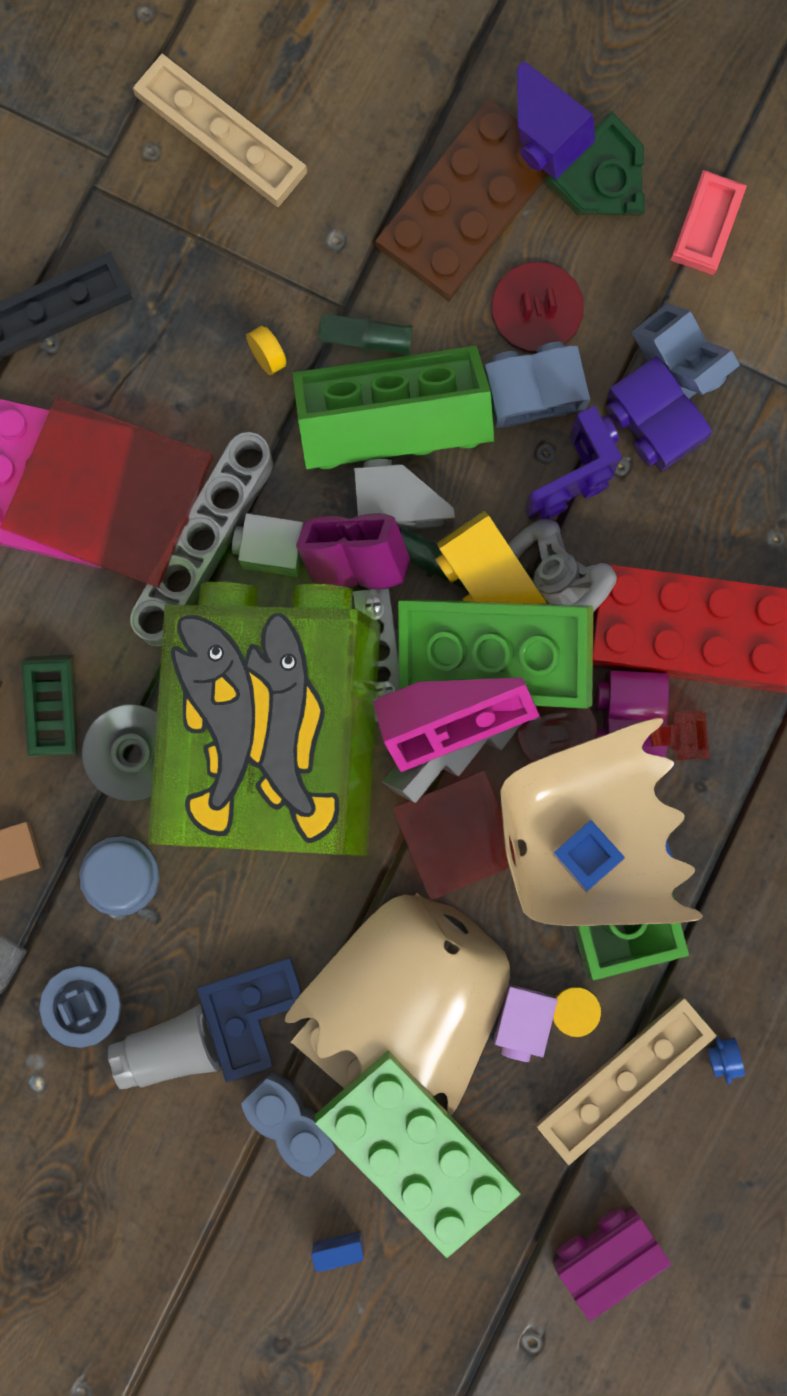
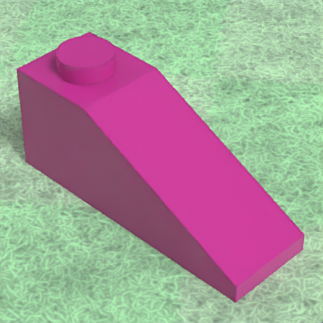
M523 678L417 682L373 700L383 741L400 772L540 717Z

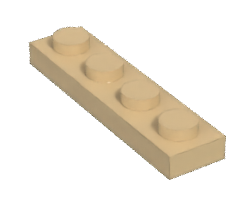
M163 53L133 87L134 94L139 100L276 207L283 203L307 174V167L304 163Z
M680 997L535 1124L536 1127L565 1162L570 1165L717 1035L687 1000Z

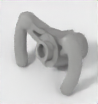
M547 518L539 519L524 528L508 543L517 559H519L532 544L538 542L542 562L535 571L534 583L549 604L593 605L594 612L608 597L616 584V573L609 564L599 563L585 567L566 552L559 525L554 520Z

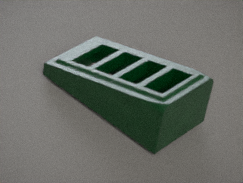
M74 655L26 657L21 661L28 756L76 754ZM61 671V680H37V672ZM62 691V699L38 700V692ZM63 711L64 719L38 720V712ZM64 730L65 738L39 739L38 731Z

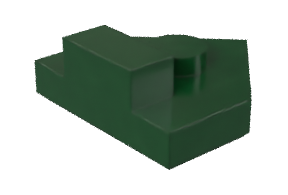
M611 111L594 128L595 142L557 180L550 175L545 180L576 215L640 216L645 213V195L642 193L644 145Z

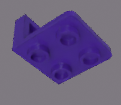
M595 406L577 414L569 436L583 467L532 492L529 495L524 510L529 519L540 515L541 519H550L568 508L566 502L582 493L584 499H588L603 492L610 486L608 481L615 477L614 472L622 459L615 443L619 442V436L611 419L607 415L601 418Z

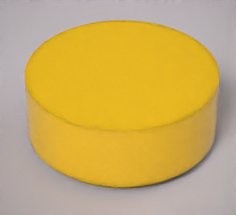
M259 326L246 334L248 345L254 357L268 375L271 376L286 366L284 352L275 336L267 327Z
M573 986L561 990L555 996L558 1001L553 1022L564 1034L572 1037H581L591 1033L597 1027L601 1017V1008L597 998L591 992L582 987Z

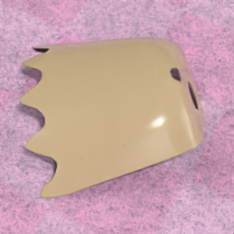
M662 718L636 723L554 753L520 768L504 781L500 794L507 859L523 913L532 920L561 926L682 923L702 919L703 915L700 912L679 904L672 897L673 890L689 879L695 872V868L691 865L670 857L665 847L670 833L684 820V814L675 808L664 805L658 800L654 792L656 782L672 768L673 761L665 757L648 754L642 749V745L647 737L663 723ZM592 820L624 855L625 859L586 893L556 860L553 852ZM509 836L511 838L514 849L515 865L513 863L511 855ZM518 839L524 840L527 846V852L522 857L520 856Z
M398 896L382 905L353 934L297 998L286 1014L285 1022L295 1023L304 1018L316 1019L320 1027L317 1056L319 1058H327L344 1050L351 1051L359 1059L361 1074L389 1050L433 1097L438 1093H445L448 1101L447 1112L452 1115L466 1091L499 1015L510 980V965L506 953L458 909L416 896ZM442 915H450L458 919L467 928L468 934H461L451 929L443 921ZM445 940L458 946L459 952L456 954L448 953L444 949Z

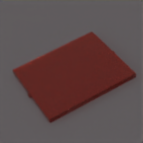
M55 397L32 454L26 460V468L0 528L159 589L183 529L189 523L190 512L214 456L212 453Z

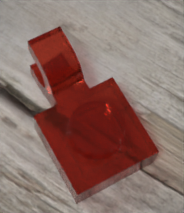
M696 710L673 712L674 723L670 724V726H660L650 734L652 747L671 746L673 752H677V760L710 759L706 712Z

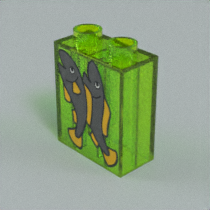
M205 582L200 584L199 605H165L148 844L367 856L376 713L373 700L376 699L381 624L359 609H352V589L328 584H300L294 586L292 608L257 607L258 588L255 586L232 582Z

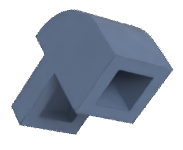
M671 304L663 306L631 332L647 361H650L655 356L658 357L671 372L683 393L689 399L696 393L704 395L706 392L717 389L725 382L726 376L740 366L732 350L707 342L691 311Z

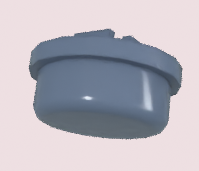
M125 836L106 838L94 845L83 858L79 872L81 890L88 903L98 911L113 916L133 914L146 907L156 894L160 881L158 862L152 851L139 840Z
M77 966L62 970L50 979L42 992L39 1011L42 1024L52 1038L65 1046L83 1048L95 1045L111 1034L119 1021L122 1004L118 988L108 975L97 968Z

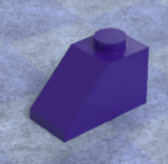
M523 61L517 67L518 131L522 148L520 153L535 171L543 169L557 180L595 142L593 114Z

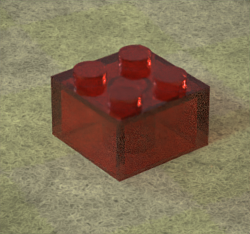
M484 771L424 795L416 803L410 801L393 808L397 822L430 900L510 868L505 848L502 812ZM509 836L511 855L513 863L515 865L514 849L511 838Z

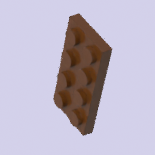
M488 98L375 240L377 249L448 302L549 175L543 169L541 171L532 169L521 156L520 150L522 148L518 131V119Z

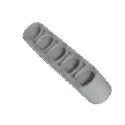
M245 432L235 436L230 441L133 607L130 615L131 627L134 633L147 644L165 646L171 643L178 635V620L183 616L189 615L232 542L236 526H241L246 513L248 514L269 478L273 468V458L266 440L259 434ZM254 449L263 454L261 462L253 468H244L238 464L240 455L247 450ZM224 490H233L239 494L237 503L229 509H220L215 506L216 496ZM201 530L212 531L215 534V540L210 548L198 551L191 547L192 538L197 532ZM184 570L191 574L190 584L185 590L181 592L169 591L167 582L174 572ZM154 611L164 612L167 622L163 630L156 634L146 633L144 630L145 618Z

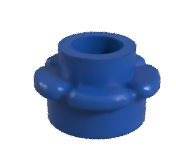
M717 1036L715 1038L716 1047L707 1048L714 1077L724 1076L726 1083L730 1085L732 1084L731 1079L745 1076L740 1050L735 1037L721 1040L720 1036Z

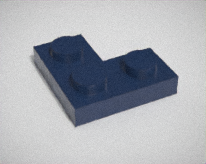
M291 957L197 988L226 1083L273 1068L274 1063L260 1019L290 1010L291 1006L301 995V986Z

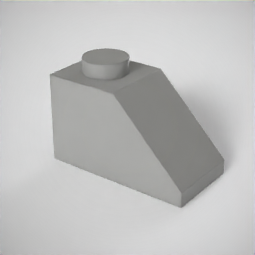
M374 459L364 462V467L354 468L358 516L372 513L391 515L395 517L400 531L453 527L455 519L454 508L404 465H392V460Z

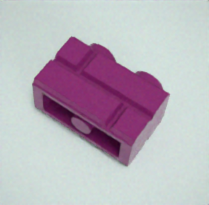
M633 1206L625 1212L622 1207L609 1211L597 1222L599 1230L586 1239H583L581 1235L574 1236L563 1243L556 1251L559 1257L552 1262L554 1268L589 1322L672 1266Z

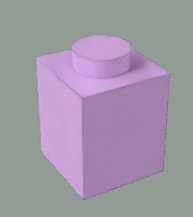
M508 984L492 1039L495 1045L503 1047L501 1055L523 1062H529L531 1054L544 1057L558 1001L555 996Z

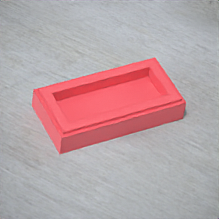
M703 170L670 260L714 276L747 185Z

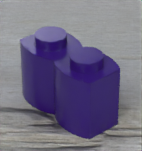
M656 356L609 389L607 395L609 404L606 405L609 416L620 429L627 427L637 439L634 443V448L641 460L649 467L654 464L663 472L706 442L712 433L711 428L700 411L683 393L671 372Z

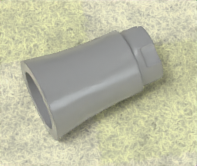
M200 1004L175 1018L127 1035L125 1040L108 1046V1061L111 1066L112 1076L119 1089L136 1086L143 1088L183 1076L217 1072L221 1068L203 1006Z

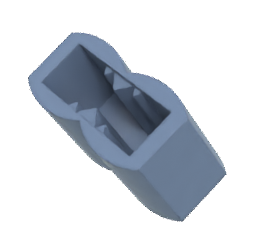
M551 342L540 346L536 354L519 356L517 351H506L493 356L491 362L485 364L484 371L491 391L492 415L495 428L517 426L539 419L574 414L586 410L590 402L578 346L565 347L564 342Z
M270 1072L243 1099L241 1105L249 1123L259 1133L276 1141L282 1158L298 1173L311 1177L336 1152L337 1145L315 1124L314 1115L317 1112L304 1107L297 1089L282 1075Z

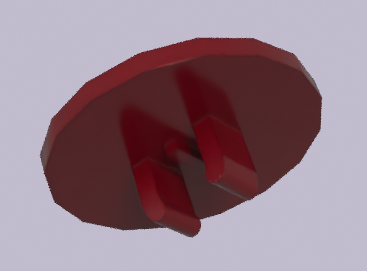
M528 262L511 269L499 281L492 297V319L498 333L512 347L527 353H537V349L540 346L551 342L560 341L566 344L576 335L584 316V298L577 282L564 269L548 262Z

